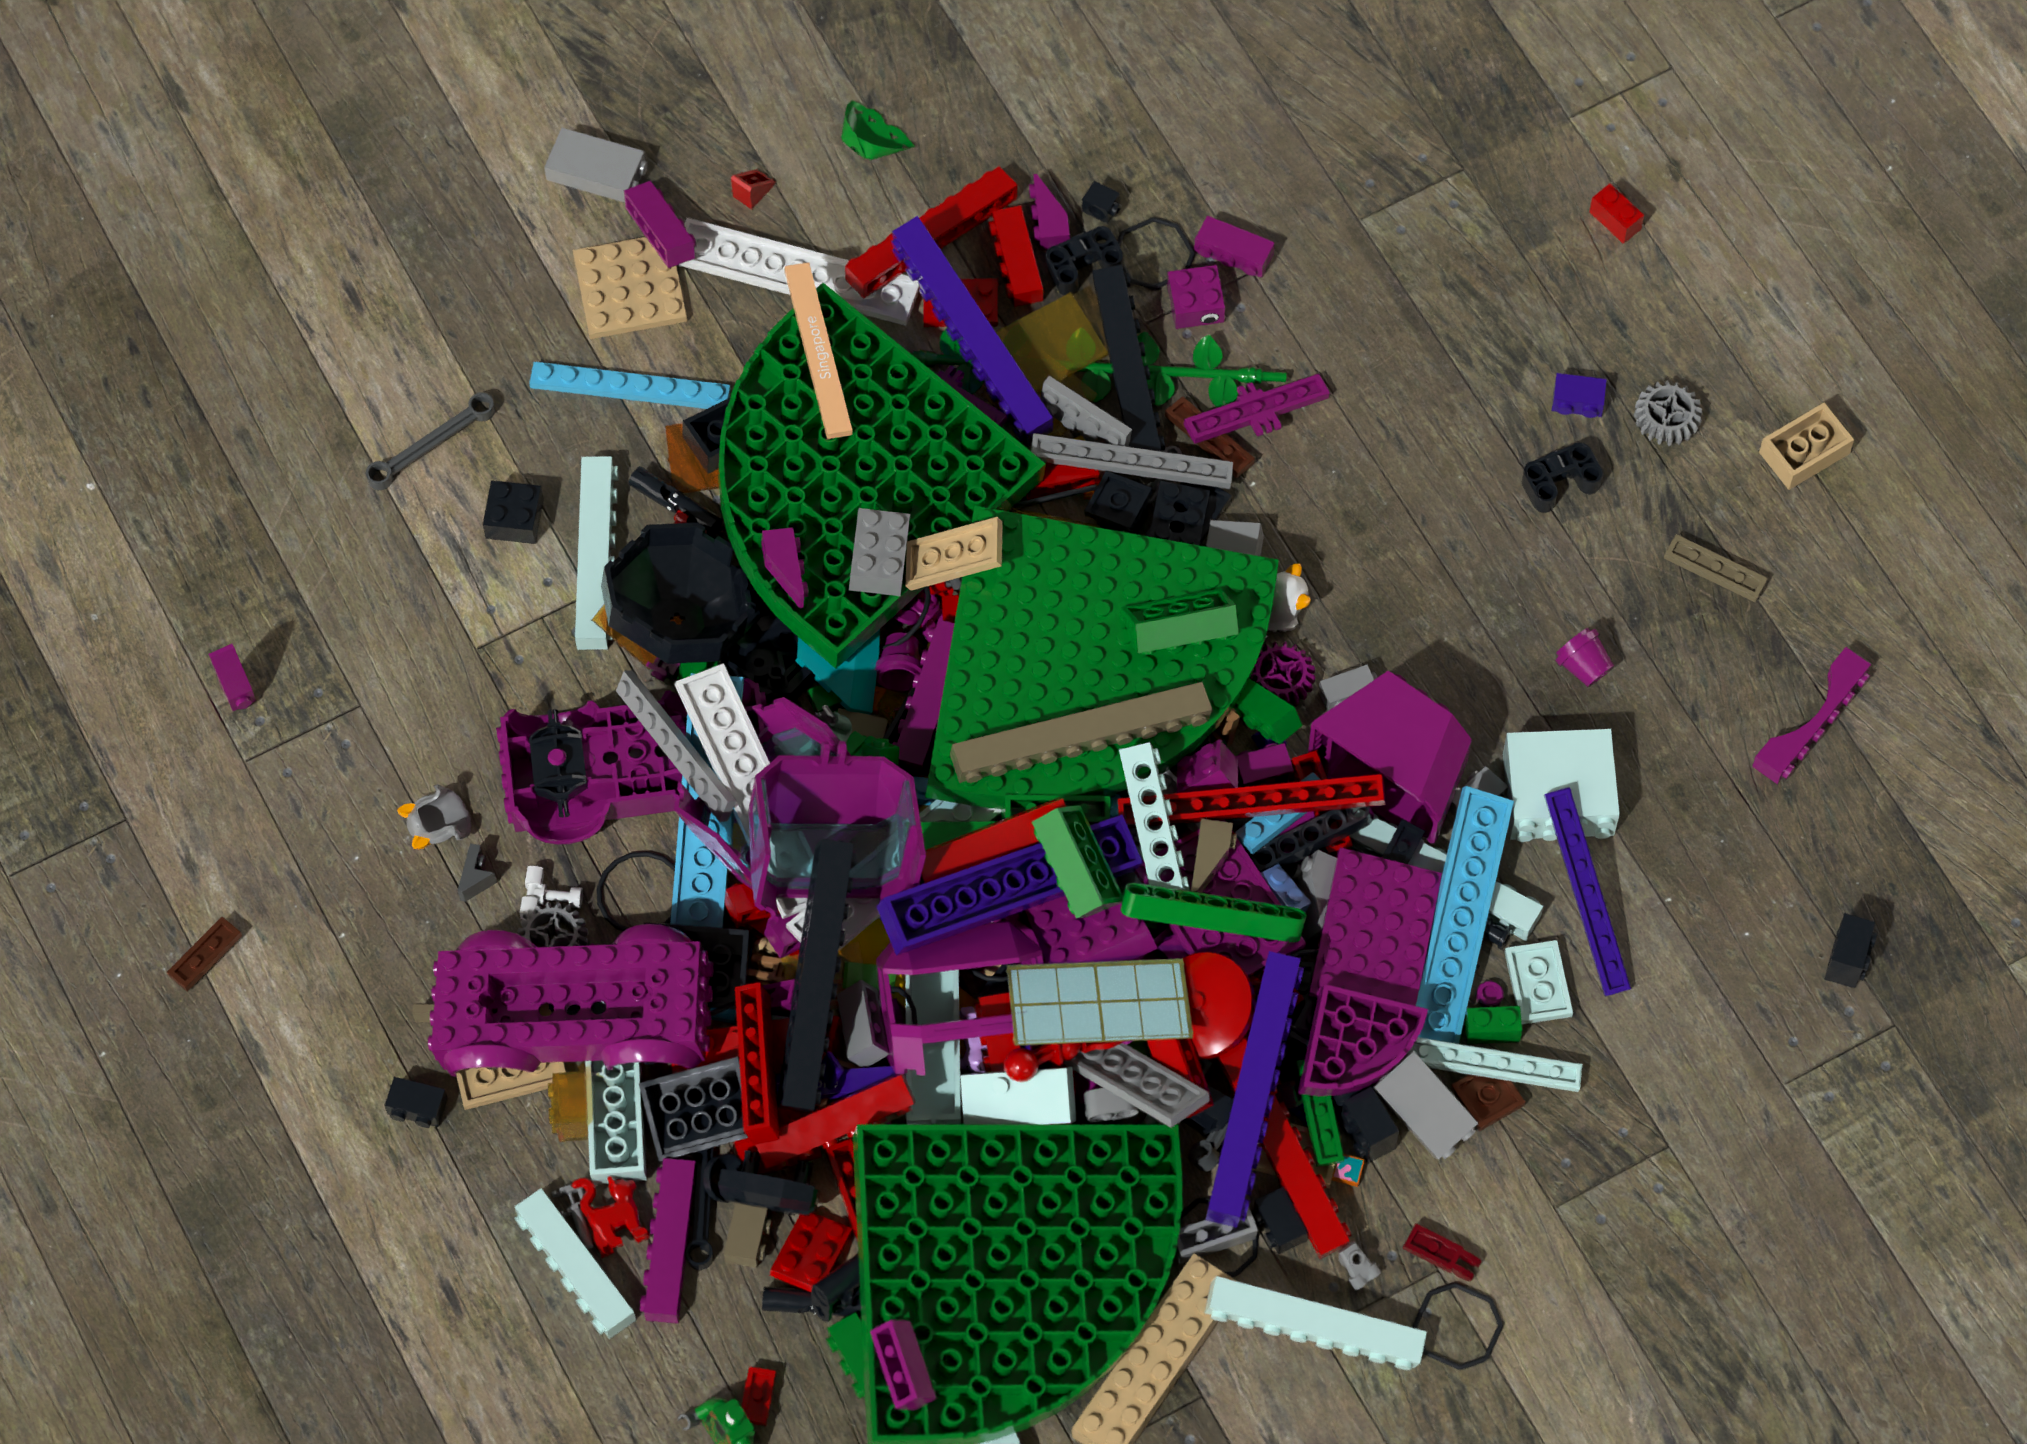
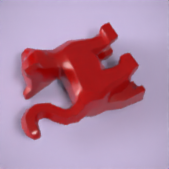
M609 1176V1192L616 1202L595 1209L591 1206L596 1196V1186L593 1181L585 1177L578 1178L572 1183L573 1189L583 1187L586 1190L580 1201V1207L594 1233V1242L601 1258L614 1254L613 1248L624 1246L622 1238L615 1235V1232L627 1228L637 1243L650 1238L648 1230L640 1226L638 1208L633 1200V1192L636 1189L634 1180H625L623 1178L613 1180Z

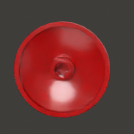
M1203 952L1186 956L1177 962L1183 963L1192 1038L1190 1039L1198 1059L1215 1058L1234 1048L1249 1030L1255 1012L1254 988L1246 972L1237 963L1223 955Z

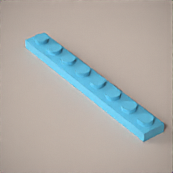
M541 362L533 363L529 383L530 388L703 409H708L728 399L731 391L730 385Z

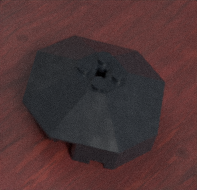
M699 523L646 525L641 530L640 536L635 541L631 540L619 552V557L613 562L610 560L604 566L601 589L608 626L667 664L718 662L761 619L754 587L742 568L738 569L730 564L733 554L731 543L720 536L716 539L705 533L706 528ZM674 616H679V619L683 621L678 625L675 621L671 620L674 619Z

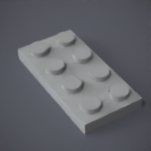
M1048 376L1043 382L1041 401L1051 416L1060 421L1067 429L1074 430L1083 436L1086 441L1129 446L1132 433L1131 428L1051 376Z

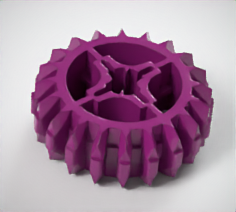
M1275 641L1272 648L1266 644L1263 646V652L1260 651L1250 679L1287 703L1292 702L1297 706L1299 698L1305 700L1307 693H1311L1313 690L1312 684L1315 683L1316 679L1315 675H1313L1315 667L1311 665V657H1305L1306 652L1304 649L1297 652L1296 644L1288 648L1286 641L1281 647H1278ZM1269 664L1270 671L1266 673V676L1261 677V670ZM1301 673V680L1295 686H1292V679L1295 678L1296 674Z

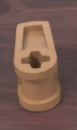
M751 954L750 964L752 967L758 968L759 971L749 969L747 982H761L762 985L792 980L796 973L797 962L787 958L780 959Z

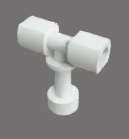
M539 866L527 867L525 879L527 894L522 897L521 919L529 920L527 916L528 911L534 914L537 913V905H544L546 900L569 902L571 908H581L583 888L571 887L570 892L547 890V885L543 884L544 869Z

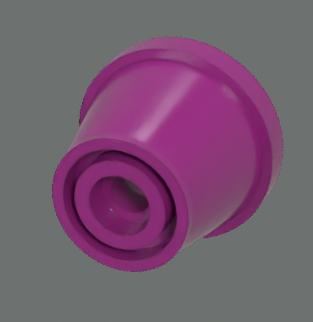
M1589 628L1584 629L1556 652L1558 657L1555 660L1560 667H1565L1585 684L1587 688L1600 680L1615 666L1599 639V632L1596 629L1590 631Z
M893 633L887 636L884 645L896 642L907 633ZM912 635L910 639L901 645L888 646L882 650L875 666V670H877L876 682L879 685L894 692H907L911 690L916 673H921L923 665H920L919 641L916 637Z

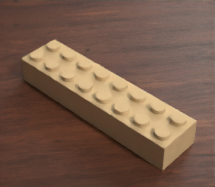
M1193 1254L1148 1318L1133 1345L1116 1364L1073 1426L1072 1438L1082 1444H1134L1218 1323L1217 1320L1211 1318L1210 1314L1204 1313L1211 1281L1216 1276L1233 1281L1236 1280L1196 1254Z

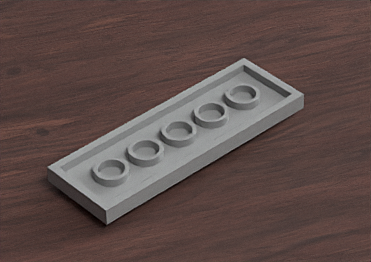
M1123 1043L1110 1049H1096L1087 1053L1080 1051L1073 1059L1063 1061L1064 1065L1072 1067L1074 1071L1171 1128L1209 1102V1092Z

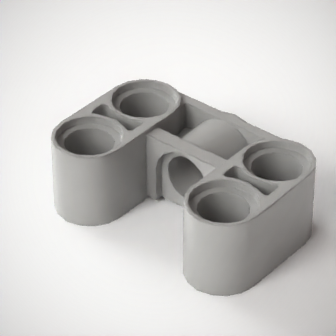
M1098 1088L1084 1093L1085 1104H1083L1086 1125H1139L1137 1117L1139 1113L1138 1108L1105 1088Z

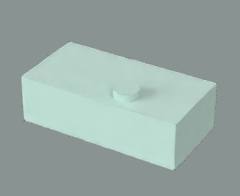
M1072 1067L1038 1069L1034 1078L1023 1083L1011 1080L1005 1071L960 1075L964 1125H1042L1076 1121Z

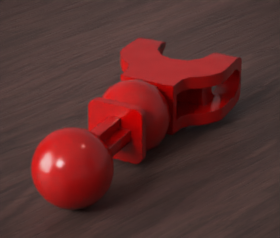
M1125 1041L1043 1044V1046L1033 1051L1026 1048H1016L1006 1056L1004 1070L1011 1080L1023 1083L1034 1078L1039 1065L1048 1060L1061 1065L1063 1061L1073 1059L1080 1051L1087 1053L1096 1049H1110Z

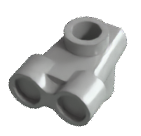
M1355 1241L1350 1242L1338 1251L1339 1262L1342 1266L1346 1267L1350 1275L1348 1280L1354 1290L1362 1288L1368 1281L1381 1274L1375 1261L1370 1262ZM1356 1254L1357 1258L1355 1263H1353L1352 1257Z

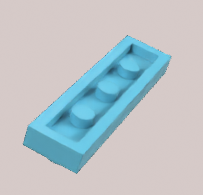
M1312 772L1301 782L1321 779ZM1307 812L1254 817L1235 832L1237 833L1236 837L1251 854H1254Z

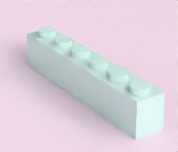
M539 1189L515 1206L517 1213L515 1220L523 1231L528 1229L532 1235L530 1240L538 1251L543 1249L548 1256L545 1258L547 1264L553 1272L558 1270L563 1276L560 1280L569 1293L574 1291L578 1296L576 1302L584 1313L590 1312L594 1318L591 1322L600 1335L605 1333L610 1339L636 1321L633 1310L542 1189Z

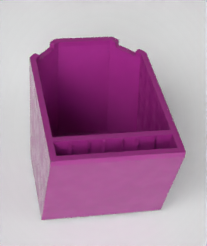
M1388 670L1312 722L1308 753L1317 751L1327 779L1382 774L1385 805L1370 806L1373 813L1387 823H1393L1397 826L1404 819L1424 830L1425 833L1422 837L1427 838L1429 843H1435L1468 762L1472 739L1442 703L1437 704L1423 690L1415 689L1407 683L1404 677L1399 674L1394 675Z

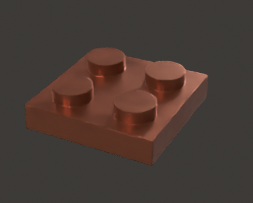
M1469 1074L1451 1085V1090L1461 1105L1478 1122L1476 1127L1479 1132L1525 1106L1524 1099L1511 1081Z

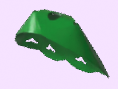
M854 100L847 104L841 139L851 150L864 159L873 160L915 147L899 128L886 125L882 116L875 110L868 109ZM854 107L857 109V111H861L862 113L855 114ZM869 116H871V119L875 120L876 122H868ZM890 133H892L893 136L898 137V139H891Z

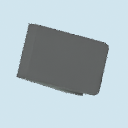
M470 843L458 887L460 901L466 902L497 883L495 873L483 871L486 856L483 855L480 845Z

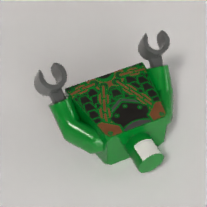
M713 1397L696 1407L695 1411H689L678 1417V1421L684 1418L688 1420V1426L683 1428V1430L696 1427L699 1424V1419H701L702 1424L715 1444H753L754 1427L736 1399L727 1402L724 1398Z

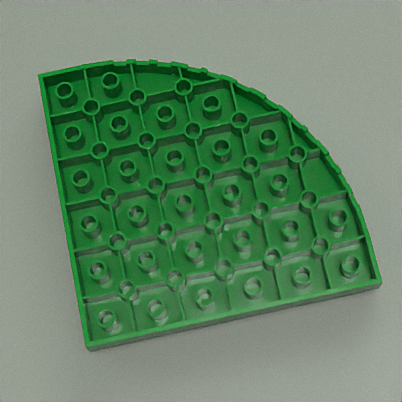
M821 283L816 288L846 403L852 435L831 439L826 437L793 308L768 332L764 341L759 343L752 357L746 362L741 376L736 380L729 404L726 407L720 435L718 484L721 511L728 538L740 566L755 591L771 611L796 636L837 669L925 588L911 591L906 587V544L900 596L849 590L859 508L910 514L907 541L971 524L974 506L1008 512L1014 507L1015 503H1018L1043 480L1046 463L831 288ZM793 528L794 537H799L801 552L797 553L798 560L803 559L804 575H801L802 582H807L808 597H804L803 608L797 606L765 567L761 546L762 531Z
M974 506L971 524L998 517L1002 521V566L963 576L961 580L925 798L994 809L1002 808L1005 794L1110 796L1111 798L1116 796L1117 793L1128 789L1120 757V749L1150 742L1153 749L1158 748L1161 759V764H1157L1159 774L1170 770L1183 757L1194 752L1219 727L1226 715L1236 705L1253 673L1267 634L1279 560ZM1219 588L1236 605L1238 634L1231 635L1226 640L1211 639L1206 640L1205 643L1200 645L1190 643L1181 645L1178 649L1169 650L1164 648L1147 655L1138 653L1131 645L1121 608ZM1199 682L1203 683L1212 708L1209 720L1200 726H1192L1191 724L1182 727L1176 732L1169 733L1164 731L1157 733L1156 736L1149 739L1140 737L1133 739L1125 745H1118L1116 743L1108 745L1107 748L1101 751H1084L1077 757L1069 758L1065 756L1049 764L1041 762L1033 764L1025 770L1013 769L1001 776H985L974 783H968L967 781L959 783L950 757L952 744ZM1141 767L1137 772V777L1140 779L1148 778L1151 774V769L1149 767ZM1011 801L1010 808H1025L1029 803H1034L1038 806L1046 802Z
M1168 1125L856 1126L853 1134L867 1444H979L994 1441L1028 1429L1059 1413L1090 1391L1115 1367L1133 1345L1153 1312L1169 1277L1172 1261L1175 1256L1182 1211V1168L1178 1125L1172 1128ZM890 1320L911 1322L936 1396L935 1400L916 1410L895 1408L870 1333L871 1330Z

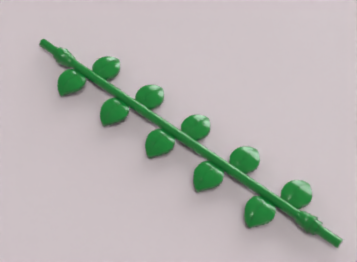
M1020 325L1013 327L1003 341L1004 346L1019 368L1022 369L1021 371L1038 396L1041 395L1043 382L1047 379L1043 370L1086 372L1082 377L1081 388L1084 396L1093 403L1101 401L1111 390V382L1106 374L1112 373L1111 363L1088 362L1094 357L1096 346L1083 328L1073 333L1066 345V356L1070 361L1024 359L1032 351V341ZM946 330L942 333L939 341L940 350L944 355L922 349L910 353L926 367L935 366L936 364L959 365L956 372L958 370L964 372L961 388L972 395L983 386L984 381L979 382L972 371L974 367L971 361L966 362L960 356L959 349L961 347L957 340L952 342ZM1142 332L1137 336L1138 342H1143L1145 357H1142L1143 366L1148 365L1150 380H1147L1148 389L1153 388L1155 403L1153 405L1162 406L1174 394V383L1169 376L1213 379L1209 384L1208 395L1213 405L1217 408L1233 403L1237 399V385L1234 380L1242 383L1252 382L1253 385L1255 383L1261 384V381L1286 382L1287 372H1268L1256 367H1246L1238 370L1214 369L1220 365L1223 353L1211 335L1203 337L1193 351V363L1197 368L1153 366L1159 357L1157 344L1147 332Z

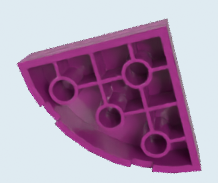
M1066 896L1025 910L1048 967L1120 965L1157 949L1144 921L1125 916L1121 913L1122 903L1089 917L1077 919L1068 908Z
M1324 984L1317 998L1298 1093L1313 1096L1342 1095L1361 1090L1379 1081L1392 1071L1412 1048L1423 1029L1428 1009Z

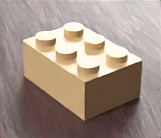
M1822 403L1763 438L1759 453L1787 489L1790 490L1849 455L1854 439L1828 406Z

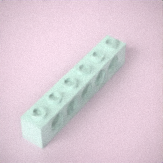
M1149 742L1120 749V757L1149 885L1190 891L1187 876L1182 877L1180 867L1184 866L1181 851L1176 852L1174 841L1179 840L1176 826H1170L1168 817L1173 815L1170 800L1164 799L1162 791L1167 789L1164 774H1159L1157 764H1161L1158 748L1153 749ZM1141 767H1149L1151 769V774L1148 778L1140 779L1137 777V772ZM1148 792H1154L1157 795L1156 801L1151 805L1143 803V797ZM1153 818L1162 819L1163 824L1159 830L1149 829V822ZM1160 843L1168 845V852L1164 856L1155 855V847ZM1165 869H1172L1174 871V877L1169 882H1163L1160 878L1162 871Z

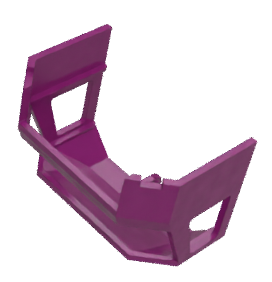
M1001 918L897 956L890 942L877 957L876 963L881 1011L889 1048V1055L886 1056V1059L895 1074H906L908 1069L916 1070V1075L926 1076L923 1054L924 1043L1013 1033L1012 1014L923 1025L895 1023L888 974L918 975L1020 963L1030 959L1031 968H1043L1042 949L1034 940L1009 920ZM1043 1044L1030 1045V1050L1033 1051L1043 1046Z

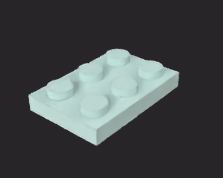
M1557 940L1505 948L1504 952L1515 1004L1520 1006L1522 1024L1572 1017L1573 1010Z

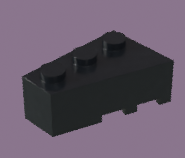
M1209 1085L1207 1086L1214 1105L1190 1118L1182 1120L1201 1135L1224 1129L1230 1118L1233 1105L1232 1098Z

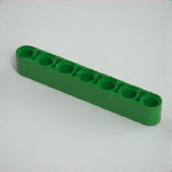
M1129 883L1126 885L1120 909L1121 913L1125 916L1136 919L1286 942H1298L1301 939L1306 919V913L1295 907L1140 883Z

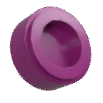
M1494 981L1483 982L1477 989L1476 999L1482 1007H1498L1503 999V989Z

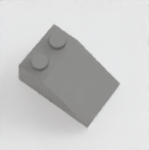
M1319 850L1310 856H1306L1299 864H1295L1290 874L1293 882L1311 902L1305 912L1306 919L1301 935L1306 945L1321 936L1337 859Z

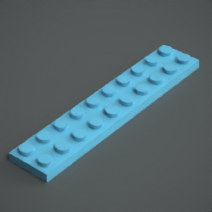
M730 676L742 702L744 677ZM687 714L686 738L715 773ZM682 775L683 786L696 800L699 797ZM733 810L728 821L719 822L713 813L710 812L707 827L718 833L729 845H731ZM680 817L670 923L724 928L726 907L724 901L729 869L700 841Z
M1469 786L1462 787L1440 882L1416 1003L1417 1007L1428 1009L1423 1029L1418 1037L1459 1044L1514 803L1513 800Z

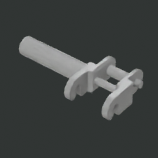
M571 1185L559 1188V1192L553 1191L551 1193L552 1197H560L565 1194L569 1196L571 1207L567 1208L566 1212L560 1211L559 1213L563 1218L572 1215L581 1242L587 1250L593 1248L594 1243L584 1215L579 1209L581 1208L580 1202L575 1203L572 1195L578 1192L580 1199H582L585 1188L573 1189Z

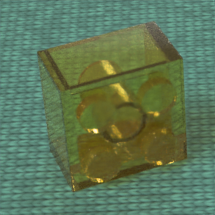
M585 1071L552 1073L553 1083H548V1096L551 1099L552 1107L549 1108V1122L552 1124V1133H557L559 1142L588 1140Z

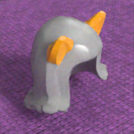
M436 784L434 785L435 793L425 795L415 803L404 804L397 809L399 815L407 818L408 831L414 837L412 841L413 849H424L430 844L442 843L452 836H455L456 840H462L470 835L472 827L470 814L466 809V805L462 803L463 801L460 796L454 791Z

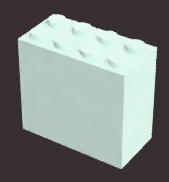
M1611 729L1507 733L1503 750L1505 784L1508 786L1506 798L1514 801L1509 821L1510 840L1517 839L1520 842L1540 838L1546 841L1556 840V834L1544 794L1568 787L1571 789L1585 837L1595 836L1598 839H1605L1614 836L1620 814Z

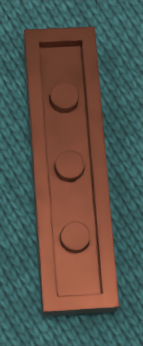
M1182 396L1165 410V417L1191 438L1184 426V420L1202 412ZM1227 434L1196 443L1215 460L1233 462L1232 475L1236 478L1254 464L1255 458Z

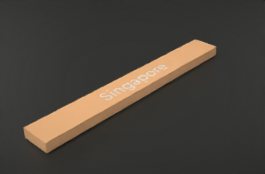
M808 262L785 266L784 272L826 437L831 439L852 435V427L810 264Z

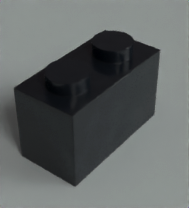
M394 1077L384 1107L387 1115L393 1120L404 1122L405 1119L414 1121L416 1125L424 1128H430V1126L439 1127L448 1097L443 1088Z
M1284 1186L1255 1199L1254 1210H1252L1254 1220L1257 1225H1263L1266 1231L1264 1234L1265 1240L1270 1248H1275L1278 1255L1307 1242L1308 1232Z

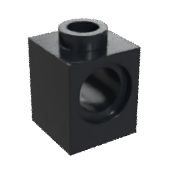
M1096 181L1092 183L1082 198V212L1106 224L1109 223L1112 217L1118 215L1122 206L1120 204L1119 192Z

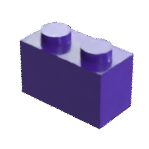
M1557 373L1554 384L1552 411L1563 415L1579 414L1587 418L1602 417L1607 379Z

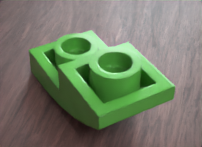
M845 962L843 988L847 989L858 981L863 980L879 991L877 965ZM888 974L890 986L895 987L896 974Z

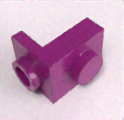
M656 657L653 664L648 661L646 666L653 670L650 675L663 682L668 678L675 682L680 663L667 664Z

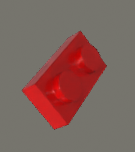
M749 1367L741 1408L751 1424L767 1426L776 1379L775 1370Z

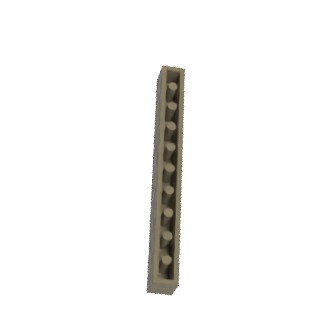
M1202 682L955 743L952 744L950 757L959 783L965 781L974 783L985 776L992 775L997 777L1004 775L1009 770H1025L1033 764L1041 762L1049 764L1065 756L1069 758L1077 757L1084 751H1101L1107 748L1108 745L1116 743L1118 745H1125L1133 739L1140 737L1149 739L1156 736L1157 733L1164 731L1169 733L1176 732L1182 727L1191 724L1192 726H1200L1209 720L1212 708Z

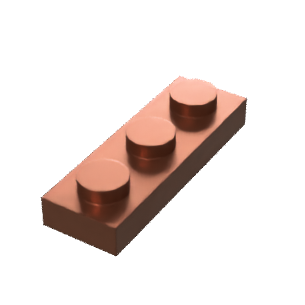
M221 917L167 971L168 976L188 992L242 937L241 932L225 918Z

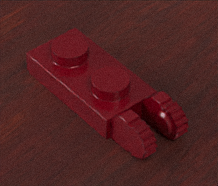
M1416 1223L1403 1245V1249L1470 1282L1474 1278V1274L1457 1265L1459 1258L1476 1268L1482 1262L1478 1257L1464 1250V1247Z

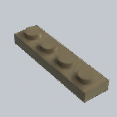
M1677 534L1664 555V559L1755 603L1768 580L1767 577Z

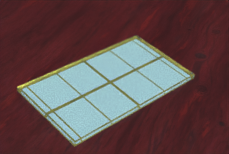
M1183 959L1007 965L1006 973L1008 976L1014 1034L1013 1041L1015 1045L1193 1038L1194 1032L1191 1024Z

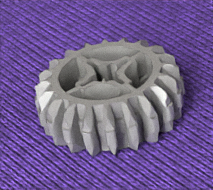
M1668 380L1664 386L1658 381L1654 388L1648 386L1646 391L1639 395V400L1635 404L1634 417L1637 419V427H1641V434H1649V441L1654 438L1658 439V445L1662 441H1666L1668 446L1672 445V441H1675L1678 445L1682 443V439L1688 441L1691 434H1696L1702 421L1703 411L1700 408V400L1695 399V392L1687 393V386L1682 389L1679 388L1678 381L1674 386H1671ZM1671 408L1668 418L1665 419L1666 413H1668V409Z
M547 902L546 909L543 910L537 905V913L535 914L528 911L527 916L529 920L522 919L521 925L523 928H518L517 931L518 935L527 938L531 942L532 940L538 941L539 944H543L545 947L586 946L588 944V939L585 937L588 935V929L584 927L586 925L585 920L579 918L580 914L577 910L571 912V906L569 905L562 909L559 902H557L555 908H551V904ZM549 922L546 926L540 927L541 925ZM560 922L569 925L573 929L574 934L561 929ZM556 930L557 937L554 936L555 938L551 939L550 944L549 937L551 938V935H554Z

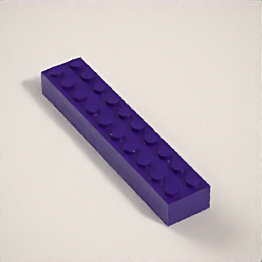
M916 216L893 230V240L891 243L894 247L892 251L899 262L902 260L907 266L905 270L909 278L913 282L917 280L920 286L919 292L926 302L931 301L935 317L939 322L942 320L947 326L945 330L952 342L957 340L961 347L959 352L966 362L971 361L975 377L979 382H985L989 398L992 402L997 401L1001 407L999 411L1006 414L1007 422L1011 421L1015 428L1013 433L1020 443L1024 441L1027 447H1030L1032 445L1033 433L1041 435L1052 433L1053 417L919 217Z
M1123 814L1090 825L1114 878L1134 872L1143 863ZM1042 843L883 898L876 907L896 956L1066 896L1057 884V876L1053 867L1048 864L1045 858L1046 852Z
M1271 951L1268 953L1206 1215L1207 1221L1236 1228L1238 1227L1239 1220L1245 1221L1250 1200L1245 1199V1195H1251L1256 1174L1251 1173V1169H1257L1262 1148L1257 1147V1143L1263 1144L1268 1122L1263 1121V1118H1269L1274 1096L1269 1095V1092H1275L1280 1070L1275 1069V1066H1281L1286 1044H1281V1041H1287L1292 1019L1287 1018V1015H1293L1298 993H1294L1293 989H1299L1304 968L1299 967L1301 958Z

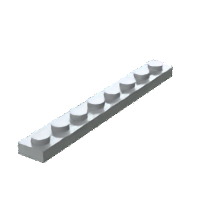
M1034 433L1032 437L1031 452L1046 463L1230 489L1233 462Z
M623 671L616 692L719 822L728 821L736 799L634 671Z

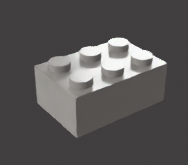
M858 509L849 590L894 596L901 595L910 514Z

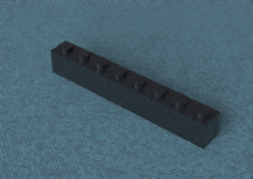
M1122 265L1092 270L1093 283L1123 424L1132 429L1128 447L1162 452L1165 450L1163 435L1158 436L1157 427H1160L1158 412H1153L1152 404L1155 403L1153 388L1148 389L1147 380H1150L1148 365L1143 366L1142 357H1145L1143 342H1138L1137 334L1141 333L1138 318L1133 319L1132 310H1136L1133 295L1128 296L1127 287H1131L1128 272H1123Z

